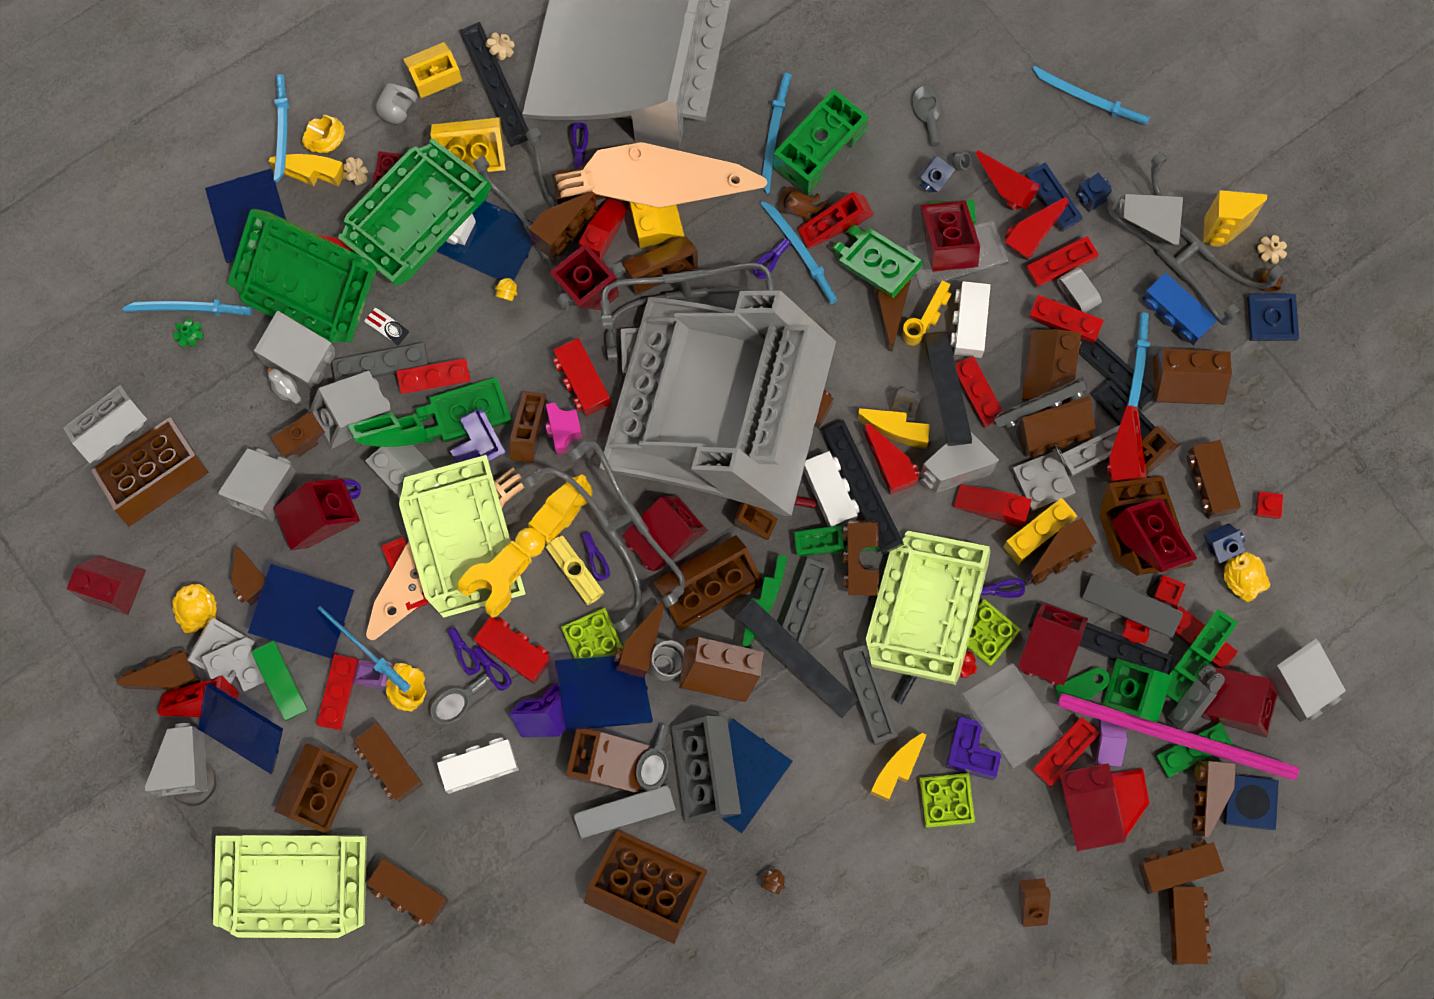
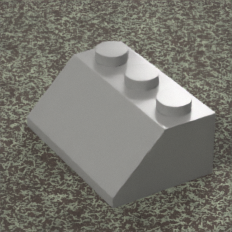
M119 385L64 426L63 429L72 444L91 463L94 460L101 459L112 446L122 443L125 436L129 433L139 430L147 418L123 387Z
M414 445L380 447L365 460L369 468L399 500L404 477L435 469Z

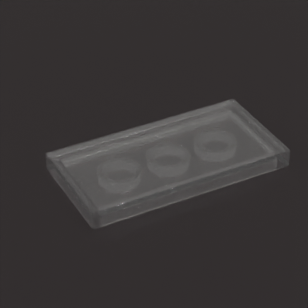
M991 220L974 226L980 243L979 265L975 268L932 272L926 241L907 246L906 250L920 258L923 266L915 273L920 290L938 286L942 280L948 283L1008 264L1009 260L994 221Z

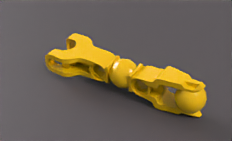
M583 474L572 477L592 496V487ZM566 481L561 488L547 498L543 507L528 523L529 528H524L518 532L515 542L511 541L490 563H480L471 566L459 580L457 590L465 596H470L481 588L491 590L492 593L485 602L486 613L491 617L498 616L510 604L512 598L511 585L532 562L531 558L541 554L545 544L548 545L565 527H569L581 507L588 502Z

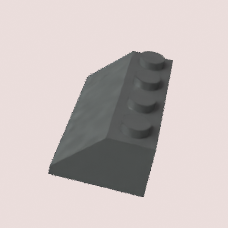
M704 716L672 726L685 824L724 819L741 814L727 716Z

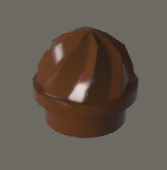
M1272 268L1262 273L1259 283L1267 282L1268 274ZM1282 276L1274 286L1262 290L1267 292L1280 290L1283 283Z
M769 870L761 878L763 881L761 888L779 895L781 889L785 888V877L780 870Z

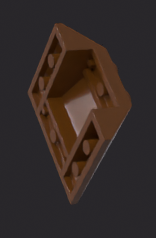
M1163 476L1109 483L1106 485L1099 516L1114 561L1136 576L1159 571L1122 542L1111 522L1126 508L1161 497L1180 528ZM1191 562L1170 570L1190 567L1193 563Z

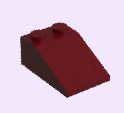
M966 200L921 205L925 241L932 272L978 267L980 243Z
M1161 497L1126 508L1111 522L1122 542L1160 573L1198 559Z
M1109 763L1060 773L1077 852L1125 843L1126 837Z

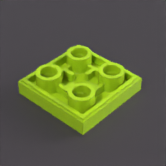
M984 599L977 607L967 649L987 666L991 667L1020 633L1021 629Z
M606 608L561 627L580 672L613 658L617 647H622Z
M969 773L919 779L925 828L975 823Z

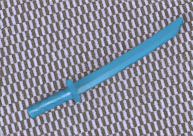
M1036 66L1033 67L1034 73L1042 81L1087 103L1111 112V117L1113 118L1119 115L1144 125L1148 124L1149 116L1121 107V102L1119 101L1116 104L1075 87Z
M783 73L777 98L773 100L772 105L773 114L762 175L767 180V185L764 187L767 195L770 194L773 154L775 152L782 111H785L786 108L785 99L792 75L789 73Z
M282 74L276 75L278 98L275 99V105L278 110L277 152L274 181L276 183L281 179L285 171L287 109H290V104L286 97L285 76Z
M762 201V208L800 255L811 272V279H816L830 304L837 302V297L824 277L823 267H818L806 247L776 208Z
M214 299V303L189 301L133 302L122 308L124 312L195 311L213 312L215 316H220V313L223 312L246 316L252 315V307L226 305Z
M1140 313L1139 339L1134 345V350L1137 351L1127 406L1137 407L1146 352L1150 347V342H1147L1148 313Z
M319 606L317 608L376 663L373 667L376 671L383 672L404 693L410 689L411 685L403 680L396 671L392 670L387 660L383 658L379 660L323 607Z

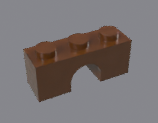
M850 520L848 526H844L843 529L844 541H848V550H844V565H848V574H844V589H848V595H878L879 568L864 566L860 561V552L866 547H877L879 545V520Z

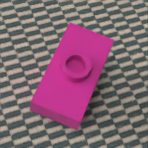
M555 402L546 404L550 423L546 424L548 438L553 437L557 455L565 454L567 446L571 441L582 438L577 411H563L557 407Z

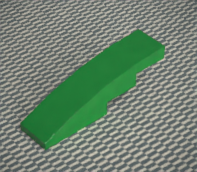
M841 525L794 532L797 556L844 554V550H848V541H844L843 538L844 527ZM879 546L866 547L861 552L880 550Z
M778 555L774 578L764 577L761 599H754L769 615L782 585L787 556ZM745 628L742 645L745 648H749L756 639V636L747 628Z
M1220 609L1216 610L1169 674L1172 678L1166 697L1176 704L1179 703L1195 680L1198 679V673L1213 660L1238 624L1237 621Z

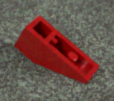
M977 150L975 154L1000 195L1007 199L1005 204L1016 210L1019 207L1027 210L1041 185Z
M853 191L799 227L798 230L805 244L810 249L846 232L852 224L858 226L873 216L874 213L865 196Z
M1064 197L1019 222L1016 227L1011 226L1004 236L1007 239L1005 241L1006 246L1029 261L1068 206L1069 200Z
M608 198L588 224L578 243L579 248L586 243L602 261L630 206Z
M1132 405L1126 406L1109 456L1110 463L1107 465L1109 477H1112V481L1123 482L1147 478L1138 407Z
M870 424L864 425L863 433L889 494L892 495L916 486L918 477H920L917 465L915 463L912 464L907 455Z
M960 484L953 508L1022 528L1026 522L1032 499L1009 492Z
M223 676L162 694L157 713L160 716L216 718L235 712L239 692Z

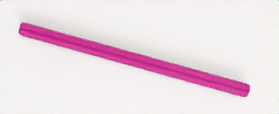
M1061 694L1058 700V706L1281 777L1295 780L1299 774V767L1067 694Z

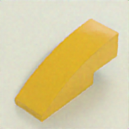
M307 154L286 155L284 175L311 186H315L317 180L320 179L339 187L343 179V173L346 172L342 162L331 158ZM276 156L269 159V163L274 171Z
M859 408L858 420L864 425L870 424L885 438L911 447L927 448L930 424L906 422L907 413Z
M921 733L910 740L891 758L878 776L870 792L871 795L888 802L897 779L905 783L908 781L926 734Z

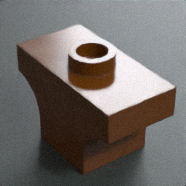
M310 411L272 436L271 439L285 459L292 455L300 457L319 444L317 441L325 431Z
M1045 878L1020 880L1018 896L1023 927L1048 925L1051 894L1049 887H1046Z

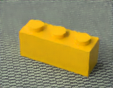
M1061 498L1008 539L1003 548L1019 566L1052 540L1062 527L1074 522L1077 515Z

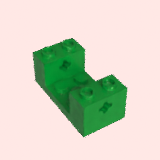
M833 88L774 152L773 168L802 192L809 195L821 182L825 166L846 144L853 147L867 132L869 116ZM824 132L827 135V139L819 141L815 138V134Z

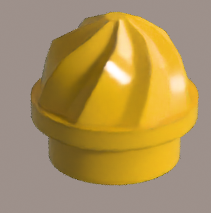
M510 278L500 280L498 285L495 286V290H497L495 296L498 298L513 301L514 296L518 294L517 285Z

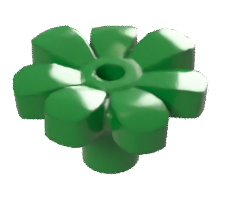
M185 319L184 324L178 322L175 325L178 332H174L173 337L176 341H179L181 347L186 348L188 343L190 347H195L197 345L196 339L203 340L204 334L200 331L202 326L199 322L193 324L192 319Z

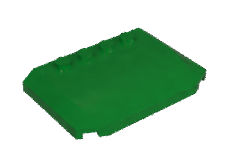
M434 139L429 140L430 144L421 148L416 146L408 150L346 215L343 233L338 236V239L355 254L372 261L377 267V271L395 286L407 282L482 204L491 188V184L486 178Z
M252 209L249 212L227 284L237 290L241 295L239 298L244 304L264 314L274 317L276 312L279 311L331 343H349L354 339L377 267L372 261L267 211Z

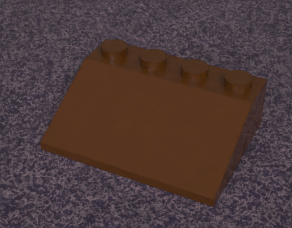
M171 416L91 469L114 511L128 527L209 473Z
M617 830L588 886L584 903L675 944L708 870Z

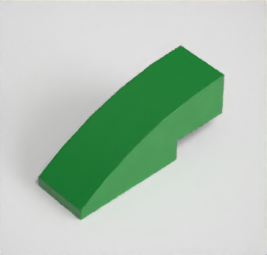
M392 412L347 425L354 441L364 445L399 447L425 442L424 426L416 414L396 419Z
M272 641L251 651L285 721L308 711L278 644Z

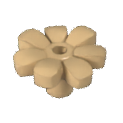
M493 33L490 37L491 39L486 41V46L490 48L489 52L492 55L498 53L497 57L500 60H504L506 56L511 57L514 53L511 50L514 48V42L510 41L509 36L506 34L499 36L498 33Z
M350 157L346 159L344 164L346 172L343 173L346 181L354 180L357 186L367 182L365 174L368 173L367 168L362 166L363 161L360 158L354 159Z
M1273 235L1271 240L1268 237L1261 239L1257 252L1263 253L1260 258L1263 262H1267L1270 259L1271 264H1277L1279 259L1286 257L1287 253L1284 250L1287 245L1283 241L1279 242V236Z

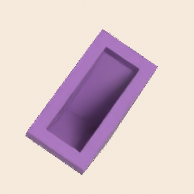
M359 660L353 684L385 691L388 677L383 672L380 673L373 668L376 665L374 661Z
M1099 720L1098 732L1100 734L1097 739L1096 765L1109 763V766L1121 767L1127 743L1126 728Z

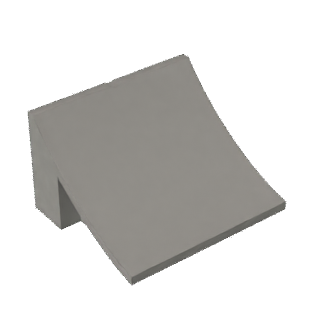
M549 0L524 105L523 118L540 120H594L620 117L632 119L635 142L679 149L684 130L683 117L706 121L731 0Z
M781 290L740 291L735 310L682 300L648 297L604 450L613 474L690 488L753 505L783 516H792L836 341ZM601 462L599 469H600L601 471H603L604 473H606V471H605V469H604V467H603V464H602V462Z

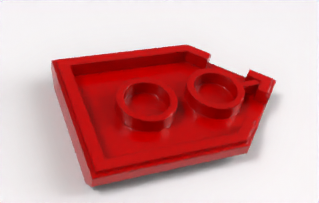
M1143 769L1111 773L1125 837L1150 804Z

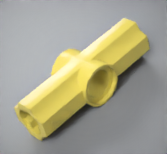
M563 535L555 538L546 546V549L564 572L566 578L572 583L587 605L596 602L604 595V591ZM577 565L581 567V572L578 575H571L569 573V569L572 566Z

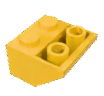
M445 42L403 59L420 98L462 82L460 70Z

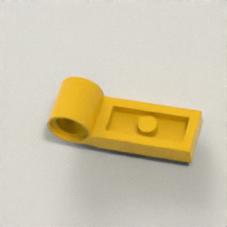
M941 281L921 320L911 318L905 322L902 339L906 344L911 346L919 344L931 324L936 325L941 315L938 310L941 305L946 306L951 297V293L948 292L950 288L949 283ZM914 328L919 334L910 335L907 330Z

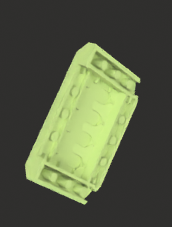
M487 455L404 477L399 506L425 598L443 618L485 606V602L492 593L491 590L481 588L470 596H465L457 590V586L461 577L471 566L480 563H490L511 542ZM521 576L511 585L512 598L525 595Z
M907 531L902 539L904 545L889 553L866 636L871 665L874 668L956 685L961 673L989 564L990 546Z
M216 836L213 925L229 931L230 934L242 938H339L365 925L367 836Z

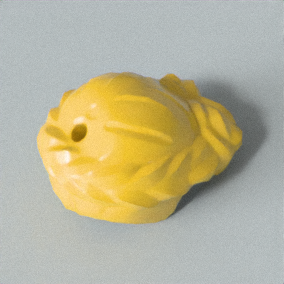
M323 115L322 119L314 118L309 121L306 132L303 134V147L311 152L318 153L333 151L343 141L345 135L344 125L337 118Z
M1244 552L1228 559L1225 564L1224 580L1232 592L1245 602L1252 601L1258 593L1266 591L1271 585L1264 563L1260 557Z
M200 584L183 586L176 593L172 601V610L177 623L180 624L185 633H192L199 629H205L210 618L216 619L217 603L214 595L206 587Z
M396 663L392 670L396 671L411 687L404 693L393 681L388 679L385 689L387 698L397 709L412 712L423 703L427 692L424 685V672L418 668H412L408 664Z

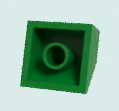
M1116 659L1102 705L1158 723L1172 676Z

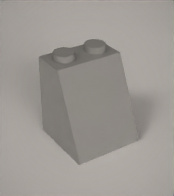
M1126 194L1125 199L1120 200L1119 213L1124 214L1125 220L1173 245H1179L1183 197Z
M279 311L276 312L254 350L265 367L278 369L282 373L290 375L294 381L312 390L316 384L318 385L321 382L326 365L331 364L335 357V348L331 342Z
M369 371L318 388L310 411L325 431L323 436L331 449L353 438L347 428L348 424L389 414L391 410L388 399L383 397L379 390L378 381L372 377Z
M971 432L972 444L948 446L946 443L927 460L920 473L922 478L920 481L928 490L932 489L935 493L960 484L990 476L994 472L999 459Z
M247 448L218 494L229 506L273 522L276 516L274 507L283 500L296 471L290 465L291 462L283 457L278 456L277 459L269 457V453L262 449L256 448L253 451Z
M1317 639L1265 673L1300 722L1307 718L1311 722L1322 714L1321 708L1325 705L1331 708L1342 700L1340 695L1346 691Z
M190 723L176 724L175 728L167 729L146 782L145 791L158 797L207 791L205 734L198 730L197 727L190 726Z

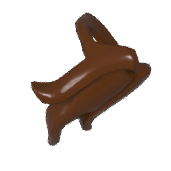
M789 186L780 196L779 209L784 214L804 217L805 223L811 220L807 213L821 212L830 201L827 200L815 206L811 202L819 201L820 195L818 193L810 197L801 193L795 187ZM790 194V201L785 206L786 199Z

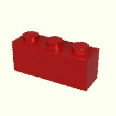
M579 338L553 350L555 358L552 361L558 372L563 371L566 378L562 380L568 392L572 390L576 396L573 402L579 412L583 410L587 417L611 405L610 397Z
M490 616L473 640L478 646L535 685L551 663L550 657L547 656L549 651L539 644L534 647L528 642L530 638L522 632L517 631V633L511 631L509 629L510 624L502 618L498 617L496 620Z

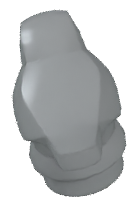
M268 368V378L271 381L272 391L282 400H291L295 404L300 403L301 397L298 394V387L294 379L278 369Z

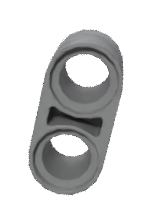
M1079 267L1057 279L1060 290L1074 309L1086 313L1102 302L1098 291Z

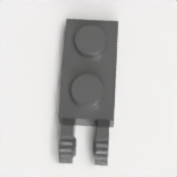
M1206 665L1198 673V679L1195 680L1168 716L1182 731H1190L1216 697V693L1221 688V685L1225 682V677L1221 673H1215L1216 669L1212 665Z

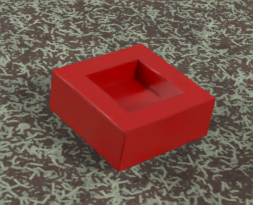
M1259 491L1257 493L1255 516L1280 519L1282 517L1283 494Z
M1163 575L1153 598L1176 608L1186 584Z
M1126 618L1122 637L1134 643L1146 644L1150 629Z

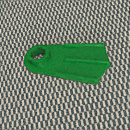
M1094 668L1066 681L1064 686L1057 685L1055 687L1057 698L1059 700L1061 694H1067L1089 701L1108 686L1110 677L1106 670ZM1100 675L1103 678V682L1100 684L1096 683L1094 676Z

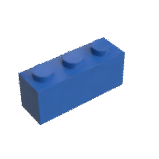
M1166 272L1146 291L1142 298L1150 310L1156 311L1166 325L1175 328L1179 332V336L1185 342H1190L1193 346L1218 320Z

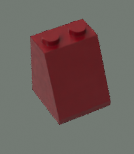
M586 243L549 272L579 308L601 310L600 301L602 300L604 288L608 284L617 281L616 276ZM618 287L613 288L608 293L607 300L610 303L619 297Z
M343 478L306 482L274 507L290 551L310 548L360 522Z
M678 495L660 497L641 516L649 529L650 535L671 560L675 559L708 531ZM634 524L622 535L626 540V546L640 556V561L646 569L657 571L667 565L644 535L640 534Z
M100 555L75 566L66 589L83 601L129 615L146 570Z
M1042 601L1017 669L1022 670L1028 676L1044 678L1046 682L1052 685L1060 684L1064 686L1088 618Z
M1214 667L1216 669L1215 673H1221L1225 677V682L1216 693V697L1203 712V718L1267 738L1279 692L1271 679Z

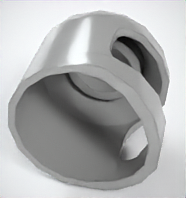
M388 83L378 99L376 111L383 120L392 124H400L407 118L406 112L411 105L415 104L418 96L411 89ZM403 93L411 100L404 99L396 94Z
M672 640L663 641L653 649L649 671L657 680L670 681L681 673L682 659L678 652L670 647H661L663 645L675 646L684 656V647Z

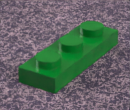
M1221 723L1198 734V736L1230 746L1233 745ZM1178 744L1155 756L1168 779L1197 764V761H1202L1212 755Z

